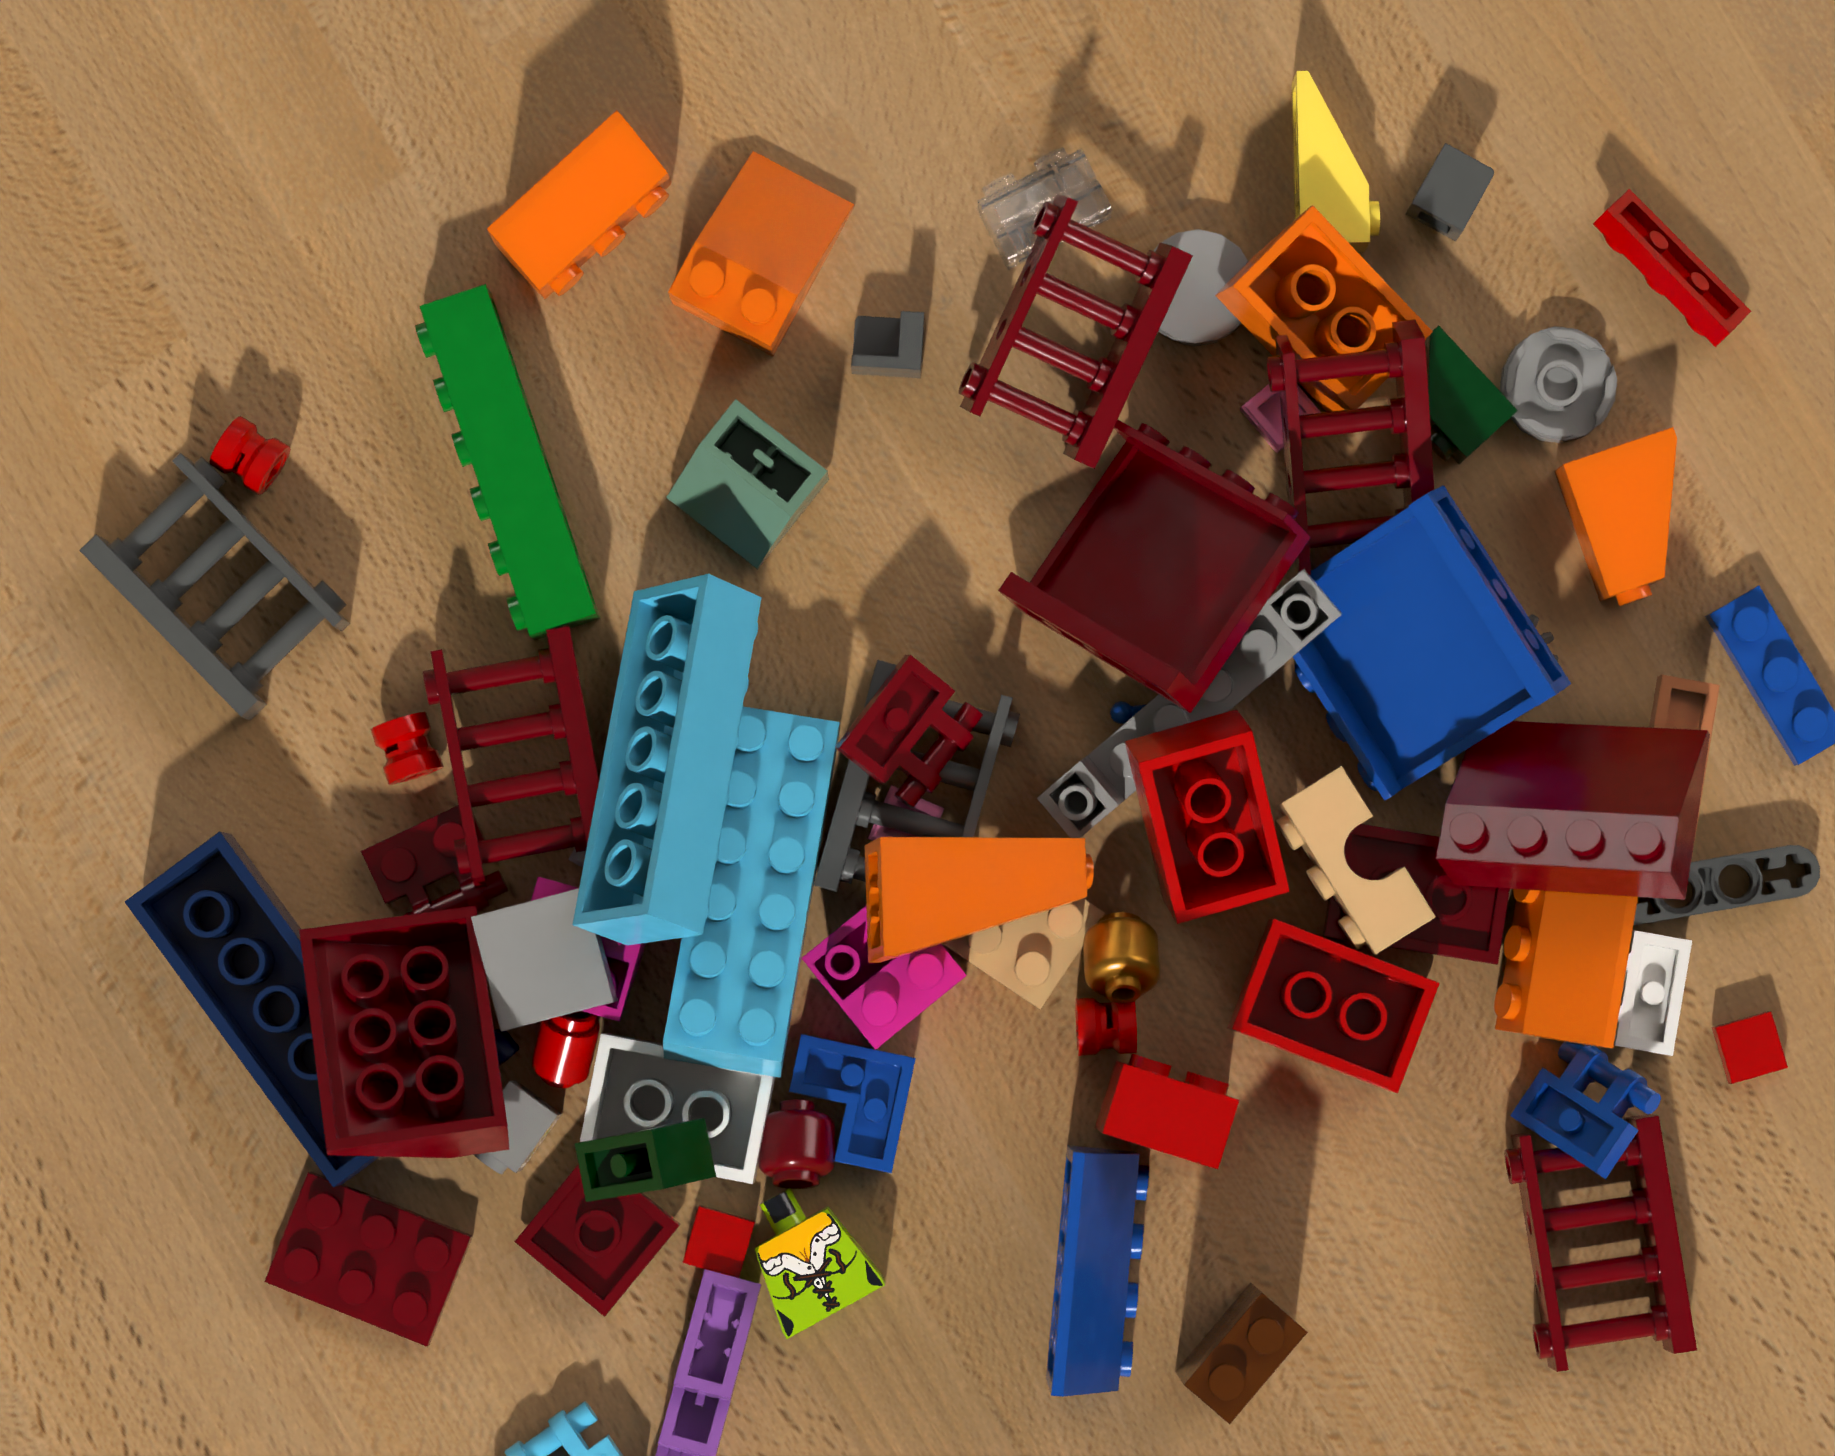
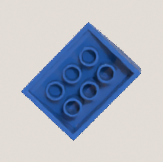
M1067 1145L1046 1380L1051 1396L1065 1397L1118 1391L1120 1376L1130 1377L1133 1342L1123 1341L1125 1317H1136L1138 1283L1128 1282L1130 1259H1141L1144 1224L1133 1223L1135 1200L1146 1201L1149 1166L1139 1165L1140 1154L1138 1152Z

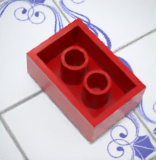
M1237 709L1124 741L1162 898L1177 924L1290 892L1253 731Z
M1269 919L1227 1029L1389 1092L1398 1093L1440 983L1277 919Z
M1131 1054L1128 1064L1115 1061L1095 1128L1103 1134L1218 1170L1239 1104L1238 1099L1226 1095L1229 1084L1187 1071L1185 1080L1182 1082L1169 1077L1172 1066L1135 1054Z

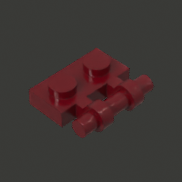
M911 654L905 655L835 748L880 784H885L897 768L900 769L908 778L895 793V796L913 809L925 792L932 794L941 782L942 778L939 776V773L957 750L963 752L974 737L970 732L983 717V714L971 704L964 702L954 717H950L942 708L954 694L955 690ZM930 726L939 737L920 760L910 750Z
M459 805L361 851L385 904H390L405 896L408 897L413 911L404 915L476 906L478 912L490 906L488 900L508 891L506 882L499 870L485 876L487 887L476 889L471 873L460 875L454 840L465 838ZM474 815L478 841L486 840ZM455 873L461 888L431 901L425 887Z

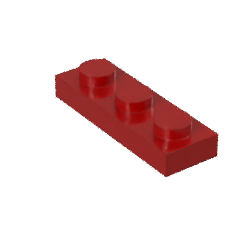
M1630 189L1593 223L1604 235L1607 244L1614 251L1623 254L1644 275L1647 284L1658 294L1664 295L1685 316L1691 329L1697 334L1705 336L1715 347L1751 312Z

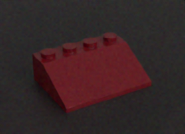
M1512 721L1466 750L1445 804L1436 859L1454 885L1685 900L1710 734L1708 730Z
M476 906L299 930L327 1155L455 1158L509 1150L508 1124L487 979L471 919L472 916L477 915Z

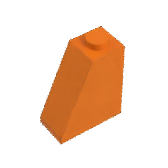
M1674 427L1565 463L1554 471L1600 602L1616 596L1620 607L1652 596L1649 585L1665 578L1677 445Z

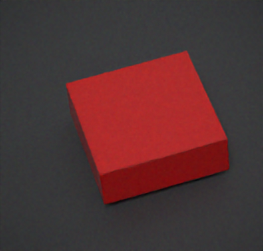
M1771 1011L1712 1027L1728 1084H1734L1788 1068Z
M699 1205L683 1263L740 1278L756 1221Z

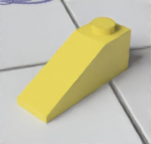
M1296 71L1292 81L1295 219L1313 205L1357 252H1365L1370 244V236H1379V201H1369V184L1309 71Z

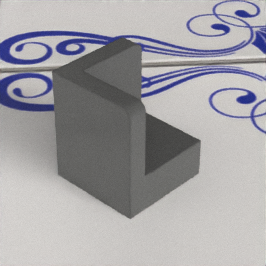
M1445 143L1409 206L1406 215L1456 241L1466 227L1493 178L1494 170Z
M901 311V318L858 316L855 319L853 355L851 358L852 374L921 379L924 312Z

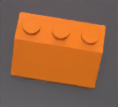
M616 110L487 228V231L498 250L544 300L554 291L558 296H561L581 279L584 272L580 267L596 252L601 257H604L622 242L627 234L623 228L639 213L643 218H647L661 207L669 197L665 189L671 185L670 177L625 118Z
M1313 205L1254 255L1215 295L1272 356H1277L1275 336L1287 335L1295 352V360L1384 349V343L1393 342L1392 322L1416 320L1425 336V340L1433 332ZM1387 373L1299 384L1326 412L1358 409L1388 377Z
M1513 889L1516 904L1512 926L1509 928L1504 940L1506 965L1503 983L1498 988L1494 1001V1009L1497 1015L1495 1029L1613 1049L1638 897Z

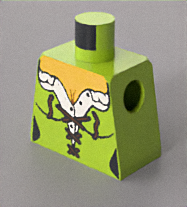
M791 1188L760 1204L775 1235L755 1247V1252L786 1339L885 1286L886 1281L882 1273L828 1206L806 1218Z

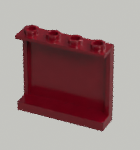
M1117 420L1114 429L1126 440L1125 444L1031 581L1028 582L1010 572L998 591L1025 615L1191 713L1311 537L1295 521L1299 512L1285 500L1272 493H1269L1266 499L1263 500L1252 494L1255 490L1254 486L1238 474L1228 469L1224 471L1222 476L1210 471L1212 464L1189 447L1183 446L1178 453L1167 447L1170 441L1147 424L1141 423L1136 430Z

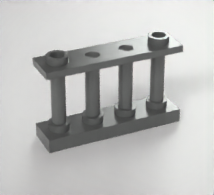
M180 453L172 462L188 478L123 541L117 538L110 544L108 540L96 534L79 551L241 717L251 721L267 705L257 695V692L263 687L260 681L324 618L341 632L349 626L350 623L339 613L346 606V603L323 580L314 587L219 490L226 480L202 456L193 463ZM205 494L228 519L163 582L157 579L150 585L136 570L142 563L139 557ZM246 536L268 561L204 623L198 620L190 626L176 611L183 604L179 598L241 538ZM286 577L308 602L246 663L242 664L238 661L231 668L216 652L223 645L220 639Z
M877 660L864 708L897 665ZM1001 694L996 713L976 708L983 714V717L972 731L990 736L981 769L949 760L939 773L942 783L974 791L965 825L875 800L877 794L866 792L870 775L849 759L814 886L838 893L841 881L852 884L853 879L866 882L865 858L860 856L861 850L850 848L857 825L867 828L869 823H873L919 837H974L999 745L1011 747L1020 714L1009 711L1013 698ZM948 700L942 710L953 718L963 704ZM910 750L920 760L925 755V753Z

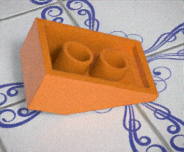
M753 151L696 239L668 291L672 304L774 357L849 218L854 204Z

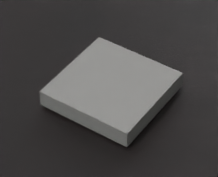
M579 888L471 917L501 1032L618 1001L601 936L572 925Z

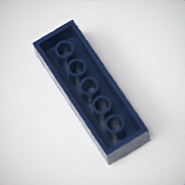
M219 831L127 899L125 903L333 1187L342 1185L378 1159L379 1156L327 1155L299 934L301 928L233 835Z

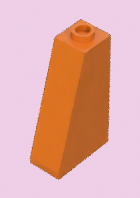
M879 837L864 845L868 963H881L1058 908L1087 897V889L1093 883L1094 865L1091 855L1086 854L1085 838Z

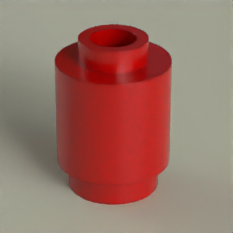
M578 1011L541 1021L532 1059V1068L546 1084L556 1088H569L574 1084L584 1082L588 1078L600 1031V1023L596 1019L597 1015Z

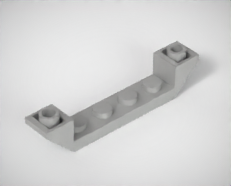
M1305 569L1301 570L1268 599L1191 713L1158 694L1089 755L1080 760L1038 796L1037 799L1070 838H1081L1136 791L1124 741L1230 711L1340 617L1342 612Z

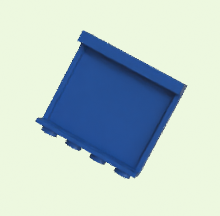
M1444 485L1420 497L1408 505V508L1311 571V578L1342 612V615L1293 656L1296 662L1295 672L1302 685L1309 692L1316 693L1326 708V719L1334 735L1342 742H1347L1359 760L1358 770L1364 782L1373 791H1379L1384 801L1571 685L1570 680Z

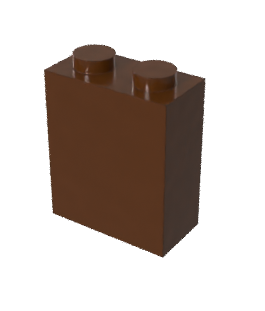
M1250 1283L1175 1372L1184 1386L1227 1423L1231 1424L1308 1332Z

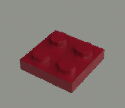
M578 1164L514 1242L605 1317L681 1224L644 1193L586 1202Z

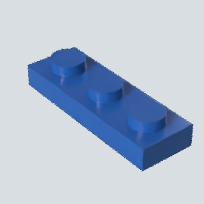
M1760 586L1751 589L1705 616L1794 766L1803 763L1835 744V711Z

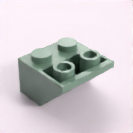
M735 399L699 444L666 498L758 570L828 482L829 475L825 468Z

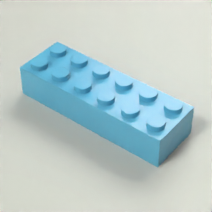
M704 574L634 591L573 926L624 945L703 935L705 921L709 913V896L715 863L719 856V839L724 810L729 799L728 787L734 753L739 742L738 730L743 701L749 685L748 673L753 644L758 633V616L762 597L711 574Z
M742 707L738 730L739 742L734 753L728 787L729 799L724 810L719 839V856L715 863L709 896V913L705 921L703 935L681 939L663 1038L664 1059L781 1078L837 753L835 746L838 744L840 722Z

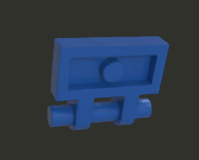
M1563 1042L1559 1048L1558 1056L1569 1065L1561 1077L1558 1078L1542 1067L1510 1116L1606 1179L1639 1131L1622 1119L1628 1108L1634 1106L1646 1114L1653 1113L1660 1104L1661 1096L1649 1088L1647 1080L1632 1069L1622 1071L1608 1062L1607 1054L1599 1048L1591 1045L1583 1046L1578 1043ZM1596 1081L1608 1089L1599 1103L1583 1094L1589 1083Z

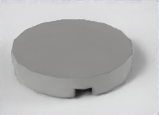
M1201 229L1178 232L1161 242L1193 255L1158 332L1165 337L1168 336L1172 340L1179 341L1181 344L1194 347L1217 343L1234 333L1241 322L1215 295L1248 262L1240 247L1222 234Z
M1554 326L1529 335L1513 348L1502 368L1500 392L1518 410L1511 419L1521 431L1539 441L1565 443L1585 437L1605 420L1615 402L1617 376L1614 366L1611 365L1610 358L1605 353L1606 350L1597 339L1578 329Z

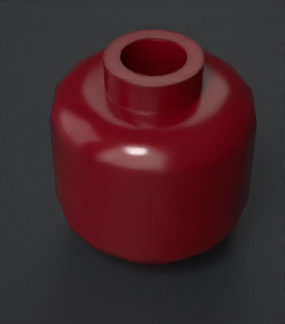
M794 1099L780 1102L779 1111L767 1114L758 1160L759 1168L765 1175L773 1178L774 1186L780 1188L808 1189L818 1186L820 1178L828 1175L834 1168V1122L828 1115L815 1111V1104L812 1101Z

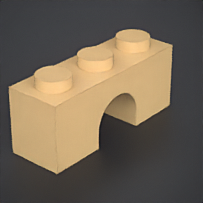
M1342 766L1277 805L1283 815L1275 821L1277 827L1292 850L1303 847L1314 865L1306 871L1311 882L1325 901L1332 896L1345 915V917L1338 920V924L1355 950L1365 947L1369 955H1375L1436 917L1405 867L1398 868L1379 880H1367L1356 875L1348 866L1344 855L1346 839L1355 827L1373 817Z

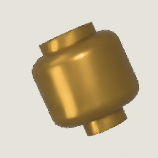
M1116 912L1105 915L1099 919L1098 923L1088 929L1083 939L1084 973L1087 985L1094 992L1107 997L1108 1000L1115 1003H1130L1155 987L1160 979L1159 942L1157 932L1148 923L1132 913Z

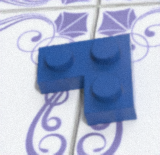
M801 1034L789 1092L846 1104L835 1162L892 1173L916 1058Z

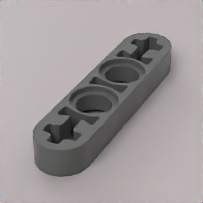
M1787 845L1691 862L1688 879L1692 886L1690 902L1684 907L1673 908L1663 898H1650L1656 912L1650 915L1647 914L1648 902L1637 904L1634 925L1800 897L1808 894L1816 887L1820 878V865L1816 856L1809 849L1800 845ZM1787 855H1791L1794 864H1804L1805 875L1797 877V887L1791 888V883L1788 879L1766 881L1765 884L1770 892L1766 895L1761 894L1763 876L1756 863V859H1764L1763 870L1785 866ZM1731 864L1742 867L1749 876L1748 890L1739 898L1726 896L1718 884L1721 871Z

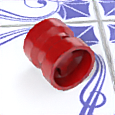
M238 416L220 437L209 462L211 466L224 474L233 472L240 476L246 488L257 495H262L280 474L291 449L290 446L277 438L266 439L258 434L255 424L242 416Z
M425 711L402 716L379 724L371 729L375 745L383 749L386 754L387 761L383 770L388 785L413 780L444 768L439 751L431 747L427 736L431 731V726Z
M1075 998L1078 1056L1097 1055L1101 1049H1114L1118 1054L1137 1053L1135 1001L1130 1003H1099L1094 998ZM1107 1023H1111L1110 1029H1107Z

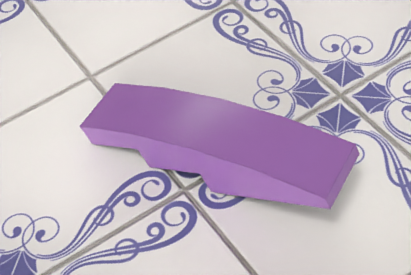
M704 1269L655 1456L717 1455L761 1284Z

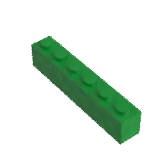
M483 284L419 306L424 322L415 325L416 332L425 357L428 358L436 355L442 377L433 379L434 386L443 411L454 410L461 431L451 435L462 467L470 464L473 465L479 486L470 488L471 497L480 521L491 519L497 540L488 543V547L498 575L501 576L509 573L516 595L508 597L506 600L517 631L527 628L529 636L534 640L547 637L546 630L569 626L571 629L600 619L492 293L487 285Z

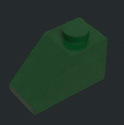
M1438 325L1425 340L1432 450L1445 461L1452 456L1460 465L1518 410Z
M705 1118L575 1143L586 1202L661 1190L716 1177Z

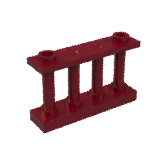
M1057 194L1053 204L1046 201L1036 216L1032 227V234L1037 235V239L980 364L972 362L963 376L959 387V394L963 395L964 399L960 407L980 417L987 401H990L1063 435L1062 441L1067 443L1063 454L1095 469L1193 255L1164 243H1159L1156 252L1149 250L1146 254L1072 220L1071 217L1078 201ZM1060 241L1066 242L1136 275L1135 281L1140 283V287L1132 304L1125 303L1122 307L1117 306L1046 273ZM1036 294L1111 328V335L1115 336L1116 339L1107 358L1101 356L1098 360L1092 359L1023 327L1022 324ZM1013 347L1087 381V388L1092 391L1083 411L1077 409L1072 414L998 380L1011 348Z
M1416 320L1392 322L1393 342L1384 343V349L1295 360V352L1287 335L1275 336L1277 356L1267 357V374L1270 391H1279L1288 503L1299 512L1295 521L1311 537L1294 561L1298 572L1305 569L1311 575L1310 548L1352 544L1408 508V505L1434 490L1425 336ZM1387 373L1388 378L1396 377L1397 398L1388 399L1387 405L1299 415L1297 383ZM1389 428L1392 434L1399 433L1401 453L1392 454L1389 461L1305 471L1303 469L1301 439ZM1394 484L1395 489L1403 488L1404 508L1395 509V515L1308 525L1305 494Z
M569 626L546 630L549 648L539 649L538 656L447 672L442 649L430 651L434 669L423 671L425 689L429 705L440 703L465 837L454 840L456 858L460 875L471 873L475 889L487 887L483 864L575 847L576 853L586 851L599 779ZM542 678L544 684L556 682L559 704L548 705V712L457 728L451 695ZM554 734L555 740L562 738L567 740L570 760L560 761V768L468 785L462 751ZM564 791L565 796L577 794L581 816L570 818L571 824L478 841L473 807Z
M1644 1114L1626 1117V1121L1639 1130L1618 1160V1162L1624 1161L1626 1166L1634 1165L1637 1189L1630 1190L1629 1196L1543 1209L1537 1174L1586 1166L1559 1148L1533 1151L1531 1135L1528 1134L1511 1135L1513 1148L1505 1149V1165L1510 1184L1519 1183L1541 1323L1533 1324L1535 1349L1538 1359L1547 1358L1548 1367L1556 1372L1569 1370L1565 1349L1653 1336L1655 1342L1662 1341L1663 1349L1673 1354L1697 1351L1658 1115ZM1632 1219L1636 1225L1643 1224L1647 1247L1639 1248V1254L1552 1267L1547 1232ZM1643 1278L1645 1283L1653 1282L1656 1305L1649 1306L1648 1313L1561 1325L1556 1291Z

